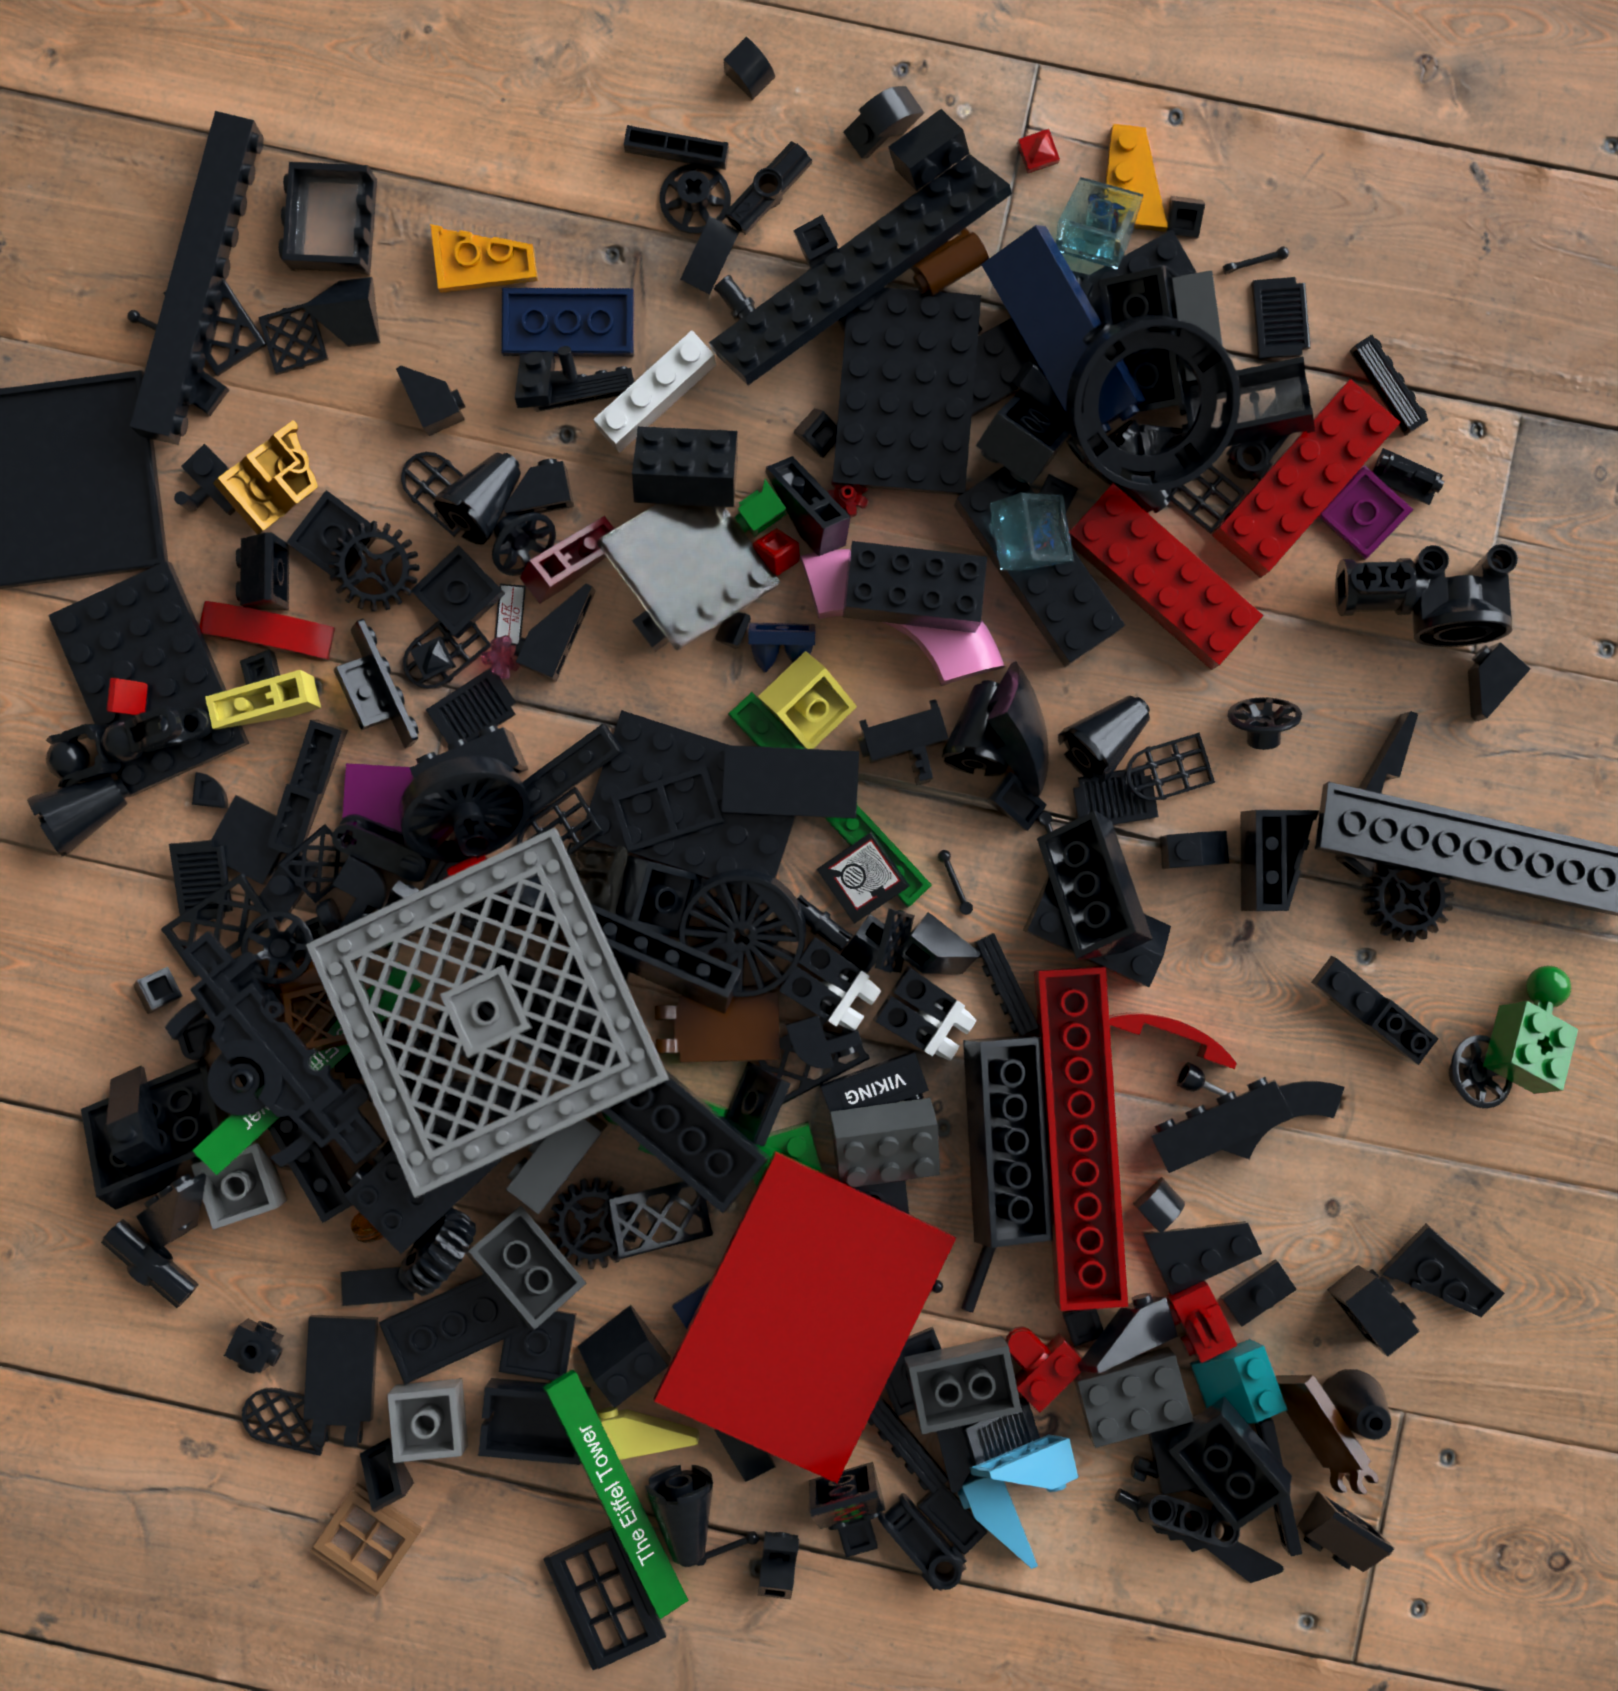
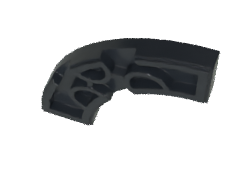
M1300 1081L1278 1085L1293 1118L1304 1115H1320L1334 1118L1345 1088L1322 1081ZM1272 1128L1222 1150L1250 1160L1258 1142Z

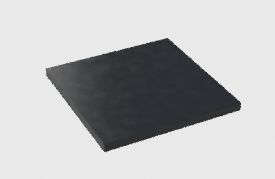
M142 370L0 389V589L148 570L168 561L154 440L139 436L130 428L144 375Z

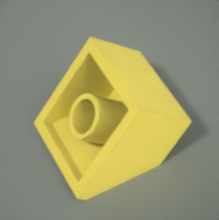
M807 651L796 659L758 696L771 713L806 749H814L857 708L830 672Z

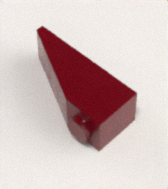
M603 516L529 560L520 579L540 604L565 589L623 545L625 541L609 520Z

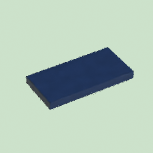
M502 288L501 353L503 356H520V354L553 351L554 356H559L558 349L562 346H569L573 356L634 357V289Z

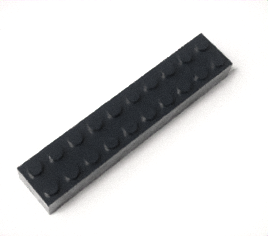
M505 939L502 949L517 954L519 946L513 941ZM525 953V958L536 961L528 953ZM499 954L494 969L504 965L508 973H510L515 959ZM490 956L482 964V968L486 969ZM522 962L515 980L531 986L537 967ZM544 971L538 988L554 994L559 979L550 972ZM476 972L470 980L482 975V973ZM565 985L560 997L576 1002L578 995ZM515 986L522 1005H524L528 990ZM535 994L529 1011L545 1017L551 999ZM489 1001L483 1002L479 1008L493 1018L495 1015L494 1005ZM584 1001V1004H583L584 1006H587V1007L592 1008L590 1005H588V1004ZM558 1002L552 1020L568 1025L574 1007ZM581 1010L575 1028L590 1034L597 1016ZM528 1017L533 1029L521 1035L536 1040L543 1022ZM602 1022L597 1037L612 1042L606 1026ZM550 1025L543 1043L559 1048L565 1030ZM572 1033L566 1051L582 1057L588 1039ZM518 1040L532 1052L534 1045ZM595 1042L588 1060L605 1066L611 1048ZM541 1048L538 1058L552 1068L557 1054ZM618 1053L615 1056L612 1066L621 1063ZM563 1057L557 1074L573 1080L580 1062ZM586 1065L581 1081L602 1071ZM666 1069L669 1080L602 1111L722 1213L729 1209L770 1158L769 1155Z

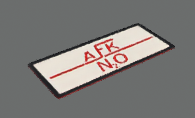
M500 584L499 587L504 591L505 595L498 600L494 643L517 646L522 634L526 586Z

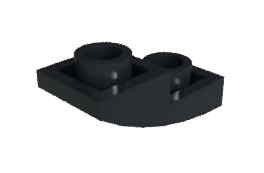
M710 216L680 280L710 295L740 231Z
M400 1267L340 1272L342 1306L414 1300V1293L398 1280Z

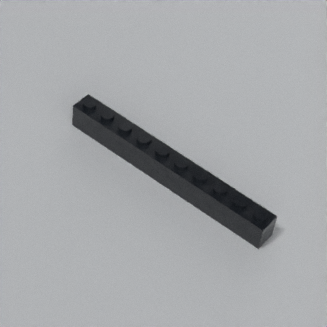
M218 111L214 113L130 428L139 436L179 445L181 436H184L187 432L188 418L186 416L189 405L194 403L197 395V388L194 385L197 373H201L204 369V349L206 341L209 342L213 336L214 325L212 319L214 311L220 308L222 302V292L220 291L222 281L228 277L230 272L229 256L231 248H235L238 242L239 231L237 226L240 216L243 217L246 212L247 198L245 196L248 185H252L254 182V162L256 155L260 154L263 149L264 138L254 120Z

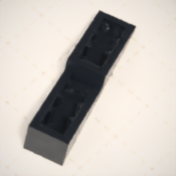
M1410 711L1399 716L1358 787L1359 789L1381 793L1385 778L1390 780L1400 777L1418 713Z
M317 719L310 720L291 782L286 784L266 847L289 854L308 838L346 738L347 729ZM301 851L299 854H297L295 857H300L301 854H302V851Z

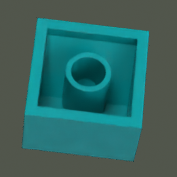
M1248 1339L1203 1363L1199 1360L1190 1363L1206 1409L1225 1396L1248 1424L1260 1422L1287 1410L1264 1345Z

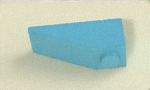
M1050 1434L970 1468L971 1475L1046 1488L1049 1492L1063 1490L1067 1487L1066 1483L1078 1478L1070 1438Z
M970 1472L962 1488L958 1491L964 1510L971 1508L974 1518L1031 1569L1038 1567L1005 1482L971 1475Z

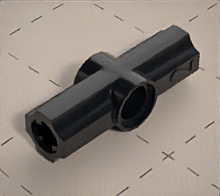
M791 141L767 168H763L756 173L753 183L724 213L730 224L740 231L739 233L746 235L770 208L780 204L783 194L812 164V159L806 150L798 143L796 144ZM767 183L776 186V190L771 193H765L760 188Z
M124 1219L120 1220L103 1237L101 1243L128 1266L127 1271L134 1280L144 1286H152L176 1308L180 1307L199 1285L172 1261L173 1256L165 1247L156 1251L151 1241H148Z

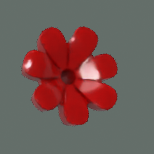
M832 485L835 489L827 491L843 509H846L850 517L857 515V506L866 508L869 503L868 499L862 496V494L868 491V488Z

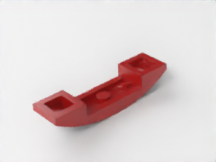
M211 601L204 602L199 625L203 635L263 645L329 660L335 627L277 613Z
M1135 1012L1109 1015L1111 1026L1140 1036L1143 1024L1145 1023L1201 1043L1196 1056L1232 1069L1236 1067L1237 1062L1218 1042L1188 1024L1148 1013Z

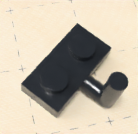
M562 346L558 349L562 366L561 371H554L555 358L553 351L520 354L515 391L517 408L550 406L553 385L570 384L577 381L578 375L569 346Z
M203 444L181 466L200 487L191 496L182 491L177 492L174 500L177 504L192 512L211 497L231 516L236 511L235 508L213 484L219 476L230 468L206 444Z

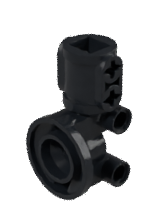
M1430 545L1422 549L1414 560L1411 558H1399L1396 562L1355 563L1353 559H1342L1338 564L1335 580L1337 611L1340 616H1351L1354 612L1395 611L1397 615H1409L1412 612L1414 640L1427 646L1462 647L1492 642L1512 632L1509 573L1517 565V553L1509 545H1495L1478 561L1468 575L1445 578V570L1449 565L1448 553L1442 547Z

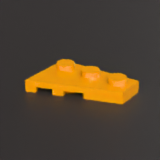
M1113 124L1110 133L1104 196H1110L1104 200L1118 203L1126 208L1125 210H1118V227L1166 232L1168 227L1146 127Z
M430 224L437 284L440 293L538 281L535 251L532 244L498 237L488 238L473 235L472 232L463 230L457 232Z

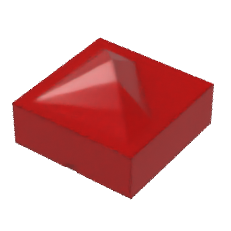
M1049 129L1018 139L1017 145L1027 174L1059 163L1060 158Z

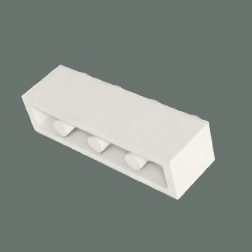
M691 330L593 419L597 429L620 453L637 437L638 426L649 427L716 366L714 353Z

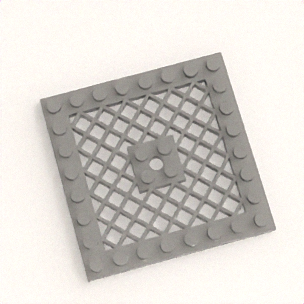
M552 828L306 944L414 1198L669 1080L556 828ZM538 876L542 885L528 880ZM517 885L512 900L497 895ZM525 885L541 890L534 908L519 903ZM546 897H548L556 917L542 912ZM494 900L509 905L503 923L488 918ZM485 901L480 915L466 910ZM517 908L532 913L526 931L510 926ZM464 914L478 919L472 938L457 932ZM454 915L449 929L436 925V923ZM539 916L555 921L548 940L533 934ZM486 923L501 928L494 946L479 941ZM560 928H562L570 948L555 943ZM432 929L447 934L441 952L426 947ZM423 930L418 944L404 939ZM508 931L523 936L517 954L502 949ZM455 937L470 942L463 960L448 955ZM531 939L546 944L540 962L524 957ZM392 944L387 958L374 954V952ZM401 944L416 949L410 966L395 961ZM477 945L492 951L486 969L471 964ZM553 947L569 953L562 971L547 966ZM424 952L438 957L432 975L417 970ZM499 954L515 959L510 973H508L504 965L494 969ZM371 958L385 963L379 981L364 976ZM361 959L360 964H359L358 969H357V967H356V965H355V961ZM574 959H576L584 979L569 974ZM446 960L461 965L455 983L440 978ZM522 962L537 967L531 986L515 980ZM393 967L407 972L401 989L387 985ZM468 969L482 973V975L463 983ZM544 971L560 976L554 994L538 988ZM415 975L430 980L423 998L409 993ZM567 979L583 984L576 1002L560 997ZM363 982L376 986L372 999H370ZM437 983L452 988L440 994L444 1005L431 1001ZM515 986L528 990L524 1005H522ZM384 990L398 994L392 1012L378 1007ZM588 990L598 1010L583 1005ZM535 994L551 999L545 1017L529 1011ZM406 998L421 1003L415 1020L400 1016ZM489 1001L495 1007V1015L491 1020L485 1022L480 1019L478 1008L483 1002ZM558 1002L574 1007L568 1025L552 1020ZM429 1006L443 1011L437 1029L422 1024ZM581 1010L597 1016L590 1034L575 1028ZM377 1013L390 1018L385 1032ZM528 1017L543 1022L536 1040L521 1035L533 1029ZM449 1019H451L458 1037L445 1032ZM397 1021L412 1026L406 1044L391 1038ZM602 1022H604L612 1042L597 1037ZM550 1025L565 1030L559 1048L543 1043ZM420 1029L434 1034L428 1052L413 1047ZM572 1033L588 1039L582 1057L566 1051ZM442 1038L457 1043L451 1061L436 1055ZM510 1039L505 1055L490 1049ZM518 1040L534 1045L528 1063L512 1058ZM595 1042L611 1048L605 1066L588 1060ZM390 1045L403 1049L399 1062H397ZM541 1048L557 1054L551 1071L535 1066ZM463 1049L467 1058L479 1054L474 1069L458 1064ZM411 1052L426 1058L420 1075L405 1070ZM618 1053L621 1063L612 1066L615 1056ZM487 1055L503 1060L496 1078L481 1072ZM563 1057L580 1062L573 1080L557 1074ZM433 1061L449 1066L442 1084L427 1078ZM510 1063L525 1068L519 1086L503 1081ZM586 1065L602 1071L581 1081ZM456 1069L471 1075L465 1092L449 1087ZM532 1071L548 1077L542 1095L526 1089ZM404 1076L417 1081L412 1094ZM478 1078L494 1083L487 1101L472 1095ZM555 1080L570 1085V1087L550 1095ZM425 1084L439 1089L433 1107L419 1102ZM501 1086L516 1092L510 1109L495 1104ZM447 1093L462 1098L456 1115L441 1110ZM523 1095L539 1100L518 1110ZM470 1101L485 1107L479 1124L463 1118ZM418 1108L431 1113L426 1127ZM492 1110L508 1115L487 1125ZM438 1116L453 1121L448 1138L432 1133ZM460 1125L476 1130L456 1139ZM431 1140L444 1144V1146L435 1149Z

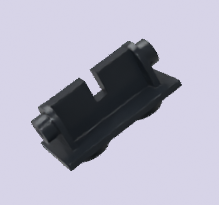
M1382 448L1372 470L1389 488L1427 505L1431 504L1435 492L1439 493L1444 484V481L1441 480L1442 474L1385 448Z

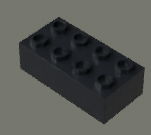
M852 541L848 559L842 617L976 633L982 618L987 557Z

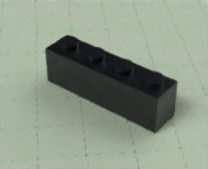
M1266 1077L1260 1078L1247 1084L1249 1091L1237 1096L1235 1091H1231L1216 1098L1218 1105L1206 1110L1204 1105H1200L1185 1112L1187 1119L1175 1124L1172 1118L1154 1126L1157 1132L1151 1134V1137L1168 1173L1292 1119V1113L1276 1081L1268 1082Z

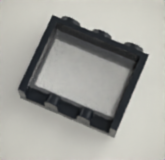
M289 162V170L284 175L283 180L284 191L287 194L286 206H283L281 209L284 236L279 240L278 246L279 256L292 271L300 269L359 272L370 276L377 178L368 165Z

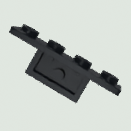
M364 619L357 620L351 628V633L362 658L336 666L334 673L361 730L392 720L404 748L411 747L418 740L419 730L417 723L406 712L403 693L398 686H394L390 677V665L384 656L381 657L376 647L377 638L374 630L370 626L367 627Z

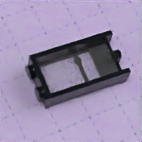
M1304 357L1236 370L1240 386V411L1236 428L1227 446L1302 431L1307 433L1315 432ZM1197 379L1182 382L1185 404L1179 405L1181 416L1187 415L1188 423L1182 424V432L1186 433L1193 425L1199 408L1200 393ZM1217 392L1216 412L1211 427L1220 428V417L1223 402H1226V393Z

